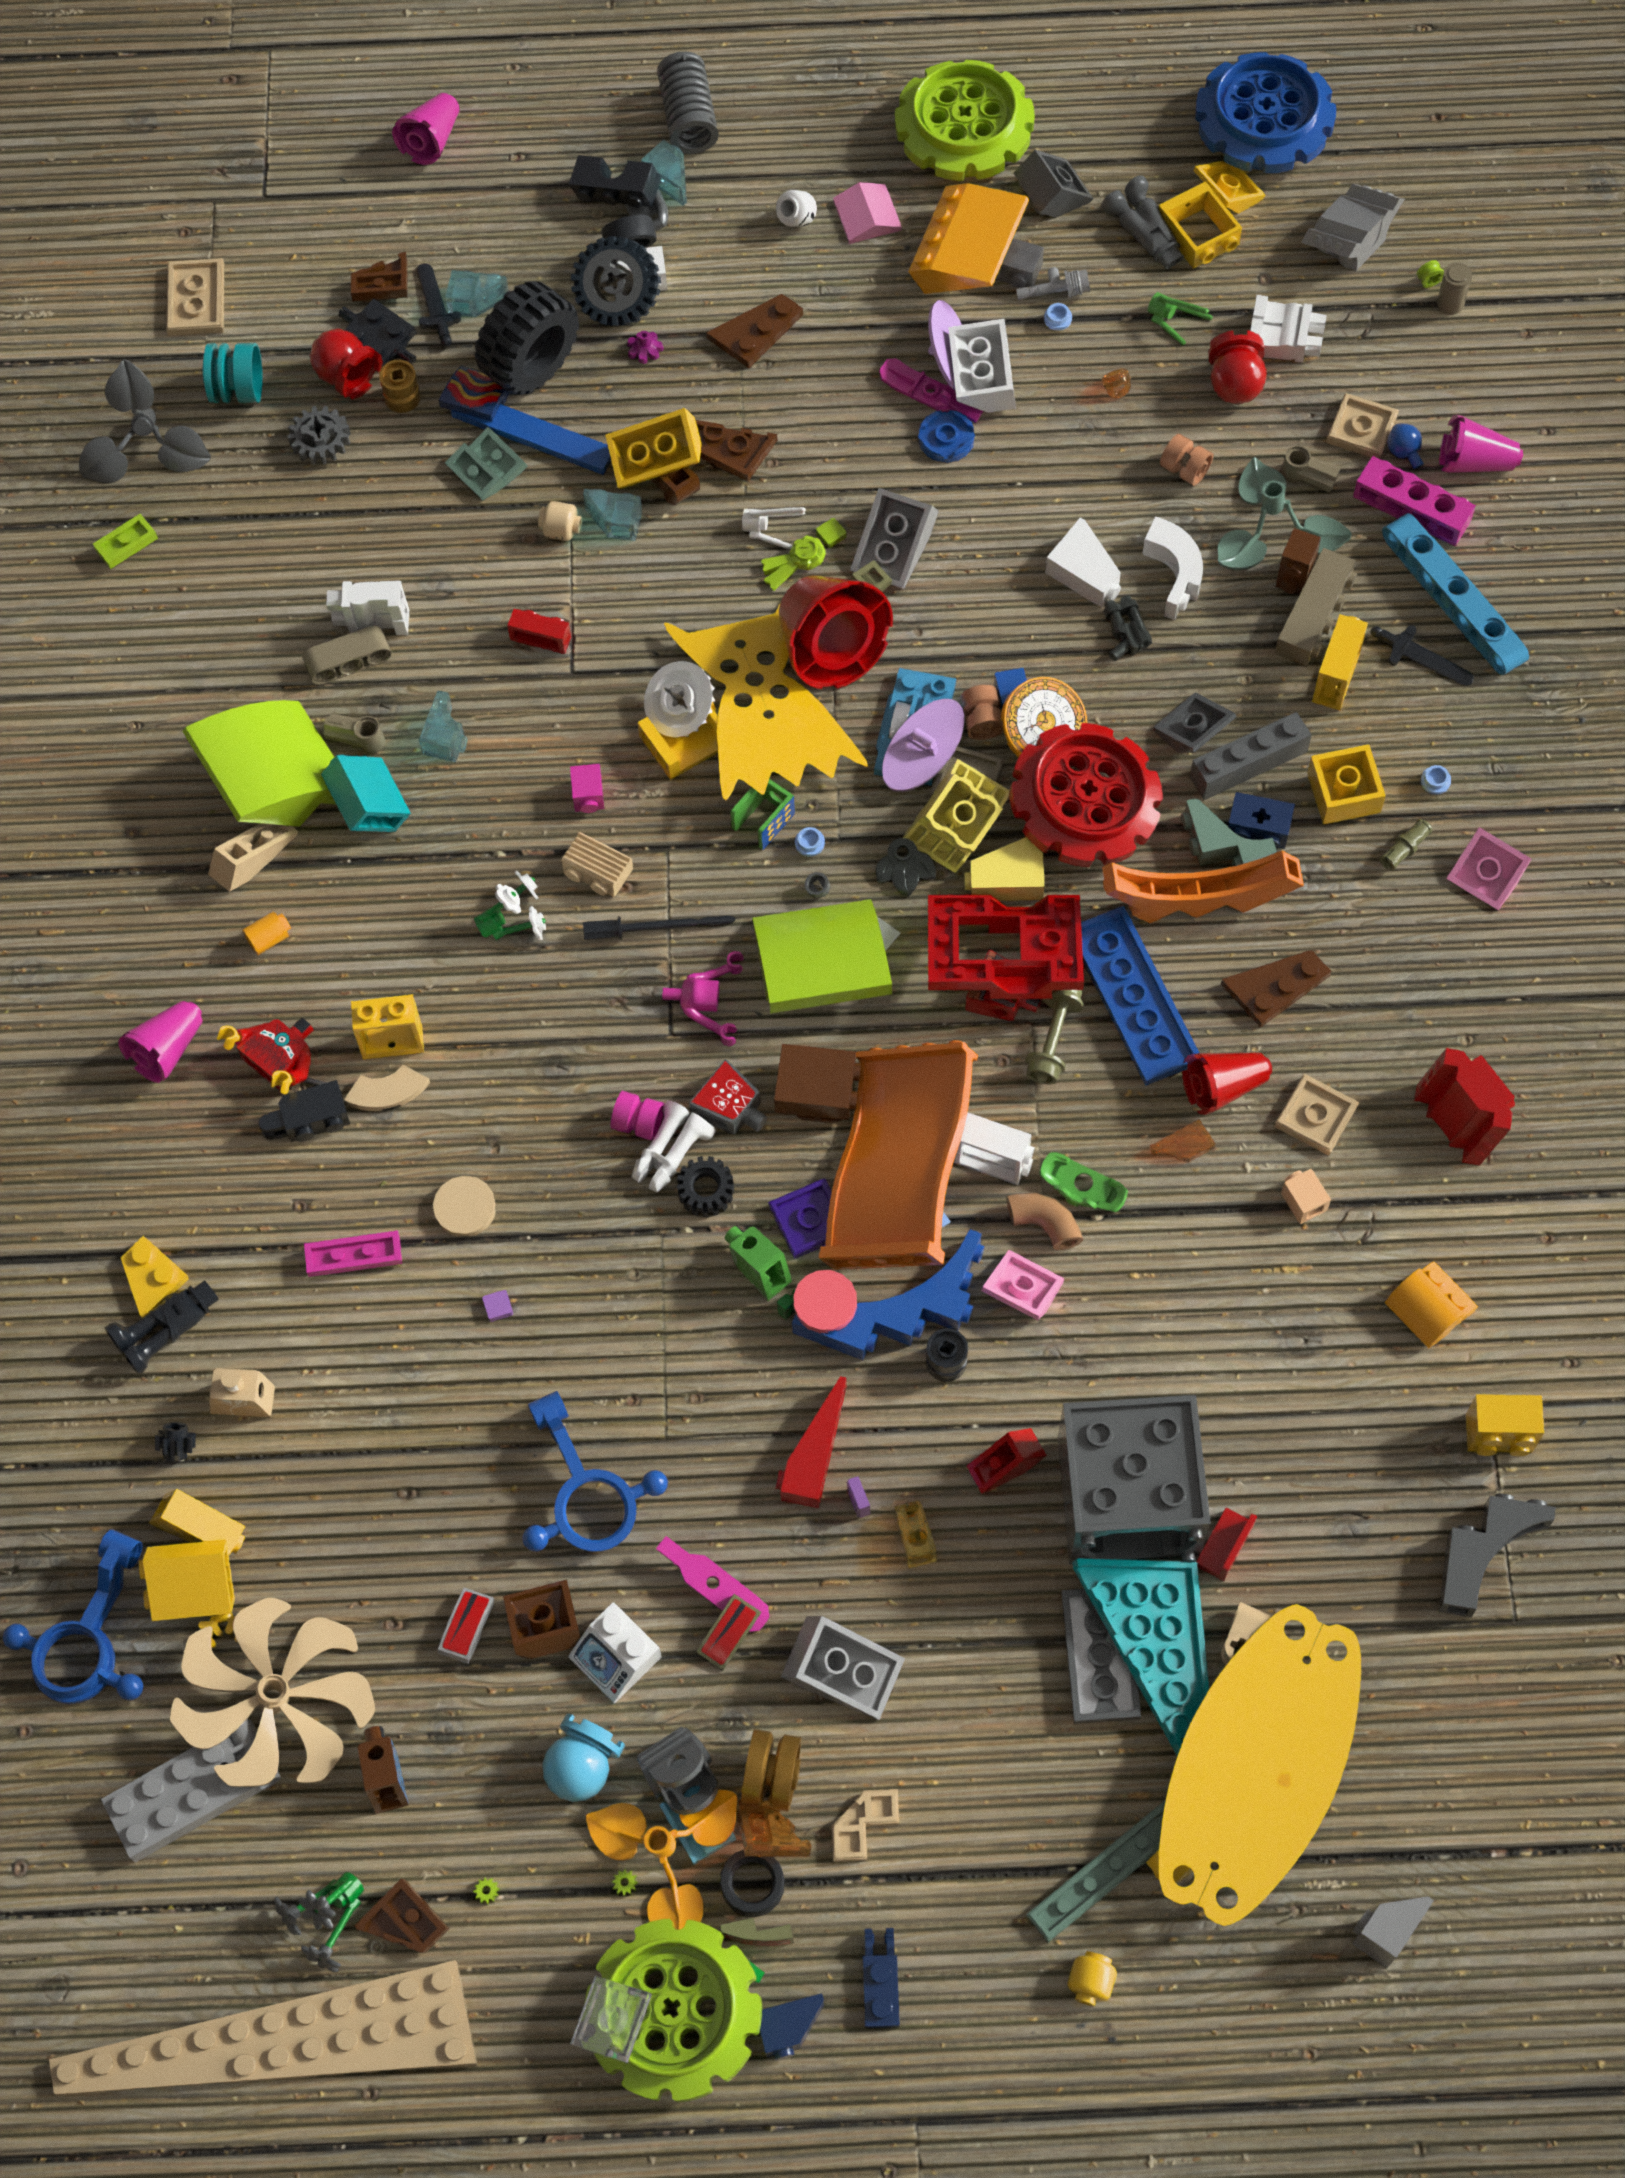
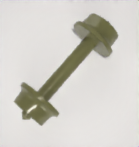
M1052 990V999H1043L1045 1004L1055 1010L1043 1051L1030 1052L1026 1055L1025 1062L1028 1065L1026 1075L1031 1080L1051 1085L1057 1082L1059 1074L1065 1072L1066 1064L1054 1056L1066 1013H1078L1083 1009L1084 1003L1081 1000L1082 990Z

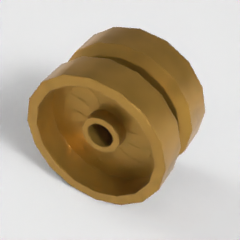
M754 1729L744 1773L742 1804L759 1806L764 1801L767 1786H770L769 1804L771 1808L789 1812L800 1772L801 1737L784 1734L779 1740L776 1754H773L774 1737L772 1732Z

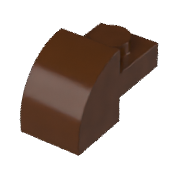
M689 467L650 479L664 492L665 500L671 505L680 503L700 490L699 477Z

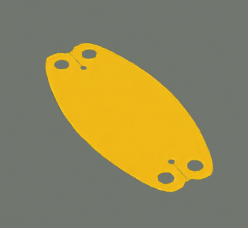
M1298 1604L1291 1605L1280 1610L1266 1621L1239 1649L1219 1674L1187 1730L1168 1787L1161 1827L1158 1864L1159 1880L1165 1897L1182 1905L1191 1902L1196 1905L1198 1904V1906L1203 1908L1206 1917L1222 1926L1231 1925L1243 1919L1254 1910L1278 1885L1304 1852L1335 1796L1353 1739L1361 1682L1360 1646L1353 1631L1338 1624L1327 1626L1318 1622L1315 1614L1306 1607ZM1297 1620L1303 1624L1305 1634L1301 1639L1291 1640L1285 1635L1284 1626L1288 1621ZM1337 1640L1346 1646L1347 1655L1343 1660L1334 1661L1328 1657L1326 1647L1331 1641ZM1309 1655L1311 1659L1310 1664L1303 1663V1657ZM1217 1862L1219 1869L1212 1872L1210 1864ZM1185 1865L1192 1869L1194 1872V1882L1190 1886L1181 1887L1174 1882L1173 1871L1176 1867ZM1223 1887L1232 1888L1238 1896L1236 1906L1231 1909L1222 1908L1216 1901V1894Z

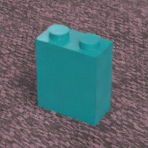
M336 755L321 773L350 831L396 832L411 814L382 757Z

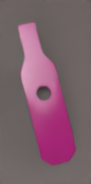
M897 358L886 359L879 369L881 381L894 390L937 411H958L975 423L983 413L982 410L958 402L956 391L948 383L947 385L926 376L924 371L920 373L908 367ZM933 389L935 392L929 393L927 390Z
M667 1536L657 1546L656 1550L680 1569L684 1582L721 1611L724 1610L734 1594L761 1611L760 1616L749 1632L760 1631L769 1619L768 1605L705 1555L689 1554ZM709 1578H715L719 1586L711 1589L707 1586L706 1582Z

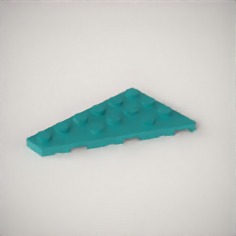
M1075 1559L1072 1564L1077 1577L1178 1757L1187 1730L1209 1691L1197 1562Z

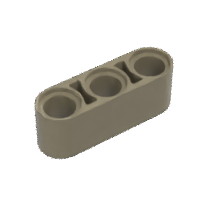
M369 626L313 646L303 653L302 659L313 684L322 685L387 661L391 657L392 652L381 627Z

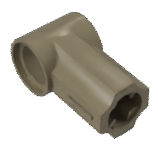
M1295 445L1286 451L1281 474L1288 482L1297 483L1303 481L1331 492L1341 468L1314 458L1310 455L1308 449Z
M332 713L326 717L323 732L325 740L359 746L368 754H374L383 749L385 737L376 718L364 716L357 719Z

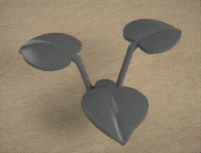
M123 359L106 383L105 396L108 403L116 410L126 412L131 409L134 414L131 428L117 447L112 439L107 436H99L90 440L80 455V474L84 478L102 483H112L120 480L125 475L128 467L127 458L120 451L135 433L140 436H147L151 432L154 433L158 443L162 444L158 451V459L166 468L172 471L188 472L204 466L210 461L211 455L201 437L194 430L179 425L170 428L166 432L164 439L161 437L159 427L155 425L156 414L150 408L154 401L153 387L145 374L137 366Z

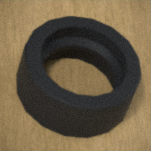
M642 214L614 220L606 224L601 231L602 238L604 239L608 238V236L623 237L635 241L645 248L654 244L657 239L652 218Z
M746 1848L735 1852L725 1862L720 1873V1888L725 1902L734 1912L746 1917H759L771 1912L779 1904L784 1893L785 1879L780 1863L771 1853L760 1848ZM749 1862L765 1866L772 1876L770 1893L763 1900L756 1903L741 1900L735 1894L732 1887V1880L736 1870Z

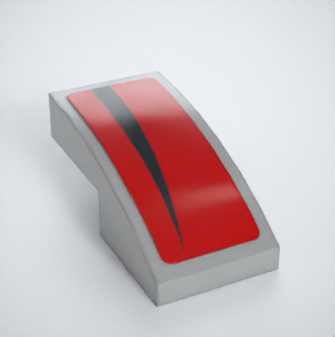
M463 1588L438 1647V1654L467 1664L469 1663L481 1639V1630L494 1606L493 1597Z

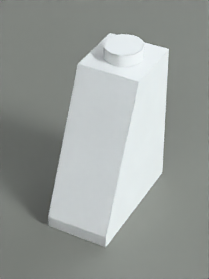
M1079 518L1047 556L1045 573L1103 608L1107 601L1114 600L1121 590L1119 585L1121 573L1086 521Z

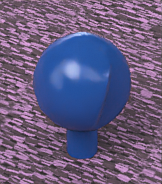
M1395 424L1387 439L1390 452L1397 458H1408L1414 470L1424 465L1418 454L1422 446L1420 431L1410 424Z

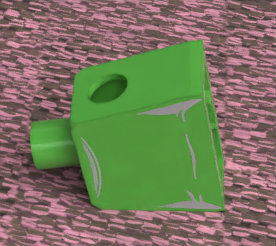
M734 1226L726 1233L725 1240L730 1244L729 1248L735 1265L768 1301L792 1282L784 1253L757 1228L750 1227L744 1232L739 1226Z

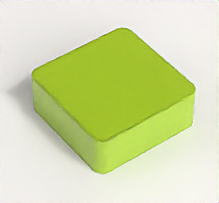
M831 518L816 528V535L828 548H832L847 537L846 530L835 518Z

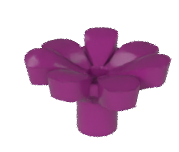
M641 331L636 334V338L630 337L627 341V346L630 347L628 357L634 359L638 356V361L642 364L648 362V357L652 360L658 359L660 356L659 352L663 351L664 347L661 341H657L658 337L655 332Z

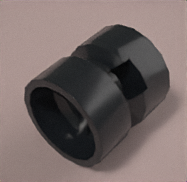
M951 1328L940 1329L934 1332L927 1342L926 1367L935 1379L943 1382H952L960 1378L967 1367L968 1343L959 1331Z

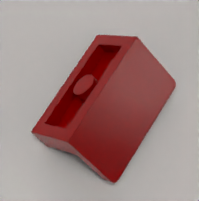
M1226 1507L1196 1561L1197 1567L1225 1581L1258 1516L1251 1513L1249 1519Z

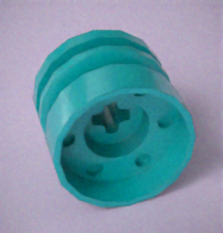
M256 342L237 343L233 356L227 343H221L219 348L216 343H207L204 350L202 376L206 396L210 403H219L221 398L224 403H230L234 390L240 403L260 402L263 388V369L260 349Z

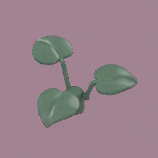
M1253 457L1241 475L1238 491L1241 499L1248 504L1257 505L1262 502L1257 529L1253 536L1245 530H1232L1226 533L1218 544V563L1223 567L1233 570H1244L1258 565L1264 559L1267 552L1266 544L1257 540L1261 535L1265 516L1267 513L1277 515L1284 508H1286L1296 529L1321 537L1318 555H1320L1323 548L1331 551L1337 550L1351 539L1352 533L1340 522L1323 515L1310 516L1305 520L1304 527L1301 526L1291 508L1290 500L1285 499L1286 479L1276 469L1265 465L1256 457Z

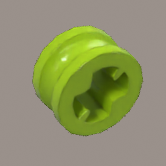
M1431 260L1423 264L1418 269L1416 275L1421 280L1423 287L1430 288L1442 281L1444 270L1440 268L1438 261Z

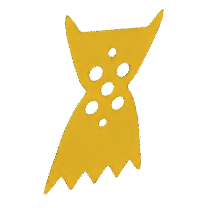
M779 607L774 614L691 633L685 632L670 623H664L667 632L673 640L704 671L726 686L721 698L717 722L720 785L722 797L725 801L731 795L739 779L763 795L772 772L778 773L795 786H799L806 764L813 765L830 778L834 777L840 755L865 767L868 766L866 759L827 709L806 688L783 673L789 654L779 620ZM743 640L746 646L744 648H737L735 642ZM762 651H769L774 654L775 660L770 665H762L757 661V655ZM731 659L738 663L739 668L736 672L728 674L721 670V663L724 660ZM748 673H760L764 678L763 683L758 685V687L747 684L745 677ZM775 685H784L789 693L785 698L777 699L770 694V690ZM740 693L749 694L752 697V704L748 707H739L734 703L735 696ZM771 710L774 712V717L767 719L763 716V713Z

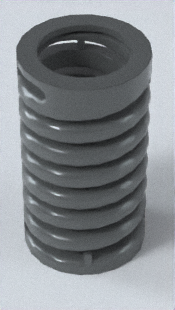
M685 51L670 54L659 63L657 76L660 83L659 86L671 145L675 150L685 154L704 152L716 143L719 136L704 61L699 55Z

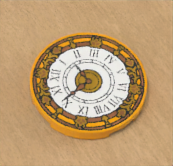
M1037 677L1021 683L1011 691L1003 704L1001 721L1008 741L1007 745L1019 757L1028 744L1037 746L1036 742L1039 735L1048 729L1068 724L1072 730H1079L1082 723H1087V714L1080 697L1066 683L1050 677Z

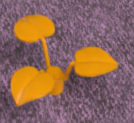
M718 1789L715 1799L703 1810L689 1815L679 1814L681 1822L688 1827L686 1830L680 1831L673 1829L669 1832L662 1826H654L644 1834L647 1828L645 1816L638 1807L629 1803H617L588 1813L586 1815V1822L594 1843L607 1857L616 1861L630 1860L635 1856L638 1843L644 1844L654 1857L660 1859L671 1889L661 1888L652 1895L647 1906L648 1919L650 1922L660 1919H671L674 1922L675 1929L679 1930L685 1926L687 1920L701 1922L704 1913V1903L701 1893L695 1886L686 1884L677 1887V1882L667 1860L675 1851V1838L693 1834L695 1841L702 1846L712 1847L722 1844L730 1837L735 1827L738 1797L732 1791Z

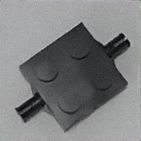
M374 298L358 314H355L346 306L342 307L343 311L340 309L338 316L349 323L345 331L353 333L362 342L363 346H370L382 356V367L387 362L397 358L407 361L411 365L415 363L417 357L406 350L408 342L417 334L415 327Z

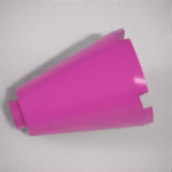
M440 93L401 116L392 129L393 140L399 151L403 155L407 152L413 157L411 161L421 165L433 164L439 159L459 114L460 108L456 99L447 93Z
M1453 415L1449 420L1448 426H1452L1450 434L1443 435L1439 454V465L1444 466L1441 469L1442 472L1513 471L1516 466H1520L1523 450L1520 449L1518 442L1461 415Z
M180 1001L124 1033L118 1040L122 1055L126 1060L131 1057L137 1063L134 1069L146 1079L155 1083L164 1081L169 1077L203 1022L201 1017L202 1011L193 1002Z

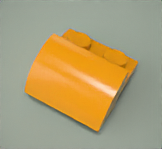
M1434 1261L1422 1270L1419 1268L1413 1272L1384 1302L1428 1349L1446 1337L1455 1326L1472 1315L1478 1308L1469 1296Z

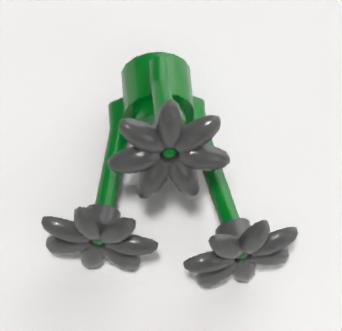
M345 1872L337 1880L333 1879L326 1887L315 1894L308 1890L306 1898L300 1897V1904L297 1906L292 1905L288 1908L285 1903L282 1904L278 1897H275V1909L279 1915L283 1916L282 1923L287 1924L290 1933L300 1935L301 1931L295 1923L297 1922L296 1919L301 1916L302 1911L305 1910L303 1913L305 1919L313 1918V1924L316 1929H321L322 1924L326 1928L332 1929L333 1924L329 1918L334 1917L336 1914L330 1909V1904L333 1903L338 1908L346 1906V1910L325 1945L321 1944L319 1949L312 1945L309 1948L303 1945L301 1947L309 1961L317 1962L320 1968L324 1969L326 1967L332 1972H338L341 1964L330 1959L333 1953L331 1948L353 1911L361 1904L358 1897L364 1892V1888L357 1877L350 1872Z

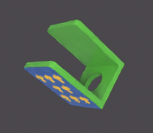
M770 779L765 794L761 795L751 787L730 812L732 829L737 831L764 799L778 807L758 830L759 847L762 850L767 847L795 814L794 795ZM773 792L778 794L782 798V800L779 799Z

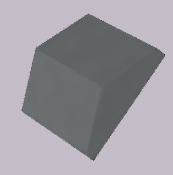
M1195 692L1153 728L1177 753H1194L1233 721L1236 715L1234 712Z

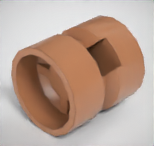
M1179 433L1166 446L1160 459V466L1173 474L1180 472L1181 479L1196 486L1209 470L1214 454L1200 445L1194 447L1192 440Z
M977 685L968 688L961 694V705L966 716L965 724L970 738L975 740L991 739L1004 731L1001 721L1002 711L1000 710L999 694L994 686Z

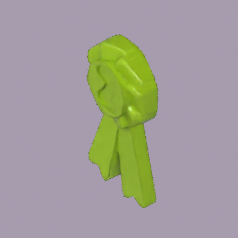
M806 535L794 541L789 554L762 559L764 575H769L764 579L765 584L770 585L772 591H775L797 569L812 570L821 565L826 551L820 539Z

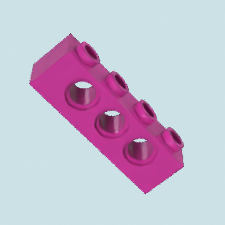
M1372 456L1358 478L1353 494L1354 498L1397 519L1407 513L1412 514L1430 535L1455 547L1469 526L1476 507L1467 499L1457 497L1438 485H1432L1418 478L1415 474L1405 472L1393 466L1390 462L1380 460Z

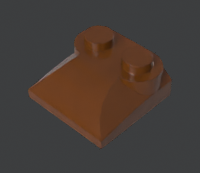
M567 1579L503 1596L516 1655L525 1659H534L568 1650L578 1643L580 1632Z

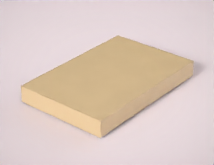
M223 258L168 261L166 323L168 336L224 333L225 264Z

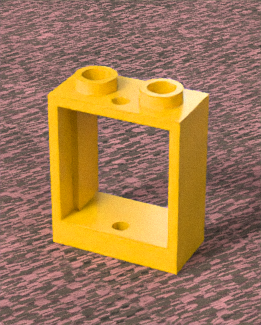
M1206 181L1159 205V210L1180 244L1179 250L1192 268L1201 264H1208L1215 257L1225 252H1231L1240 245L1241 225ZM1204 210L1222 234L1196 246L1178 222Z
M1339 614L1318 674L1312 699L1313 703L1340 711L1361 652L1368 622L1361 621L1354 616Z
M413 994L351 1001L353 1032L363 1060L424 1053L422 1023ZM386 1018H387V1021H386V1022H381V1021H380L381 1019H386ZM390 1043H395V1046L393 1048H390L388 1045Z

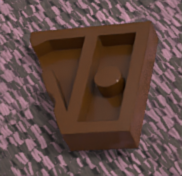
M406 252L399 253L398 260L386 265L383 261H380L367 269L351 273L352 302L373 300V298L375 300L408 298V259Z
M402 1878L354 1925L357 1930L403 1945L420 1953H426L450 1929L413 1887Z

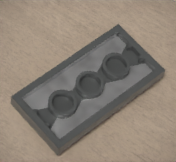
M1085 1589L1062 1590L1061 1598L1074 1724L1141 1719L1138 1685Z

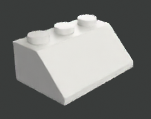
M998 319L948 327L957 401L987 413L1016 409L1005 320Z

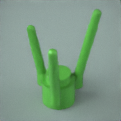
M1159 292L1154 294L1148 306V312L1153 314L1151 321L1160 325L1181 345H1185L1186 341L1164 321L1166 318L1171 319L1176 309L1207 320L1213 319V316L1208 314L1209 310L1207 308L1173 299Z

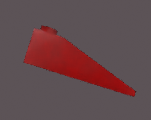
M839 1377L789 1457L785 1471L779 1470L776 1489L780 1490L781 1501L814 1508L820 1507L847 1389L846 1377Z

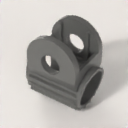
M681 1726L637 1755L639 1766L653 1794L657 1799L662 1796L673 1812L681 1815L694 1814L706 1808L715 1799L719 1785L709 1767V1764L712 1763L711 1756L701 1741L689 1729ZM694 1786L700 1787L699 1792L694 1796L684 1797L685 1792L689 1788Z

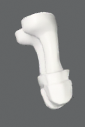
M667 1100L663 1107L664 1120L648 1148L642 1151L641 1158L636 1160L632 1172V1178L641 1183L652 1167L657 1169L649 1184V1189L656 1193L671 1182L670 1178L677 1173V1168L690 1146L697 1139H711L716 1132L714 1127L702 1117L693 1112L689 1114L685 1107ZM685 1123L670 1151L665 1157L662 1156L661 1153L673 1134Z

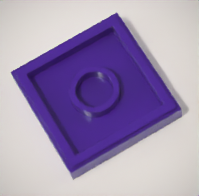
M825 1178L768 1202L769 1209L793 1259L826 1245L827 1219L832 1191Z

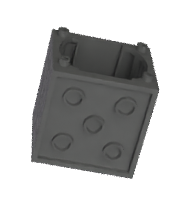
M1196 1395L1063 1403L1057 1442L1069 1564H1072L1077 1558L1147 1560L1182 1557V1562H1195V1556H1200L1211 1524Z

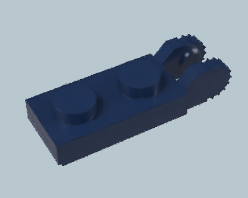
M872 1928L865 1929V1956H863L865 2028L900 2027L897 1955L894 1952V1928H886L884 1939L887 1955L873 1956L874 1933Z

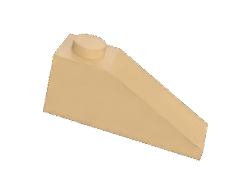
M260 823L214 848L208 875L230 892L250 881L297 836L298 831L292 826Z

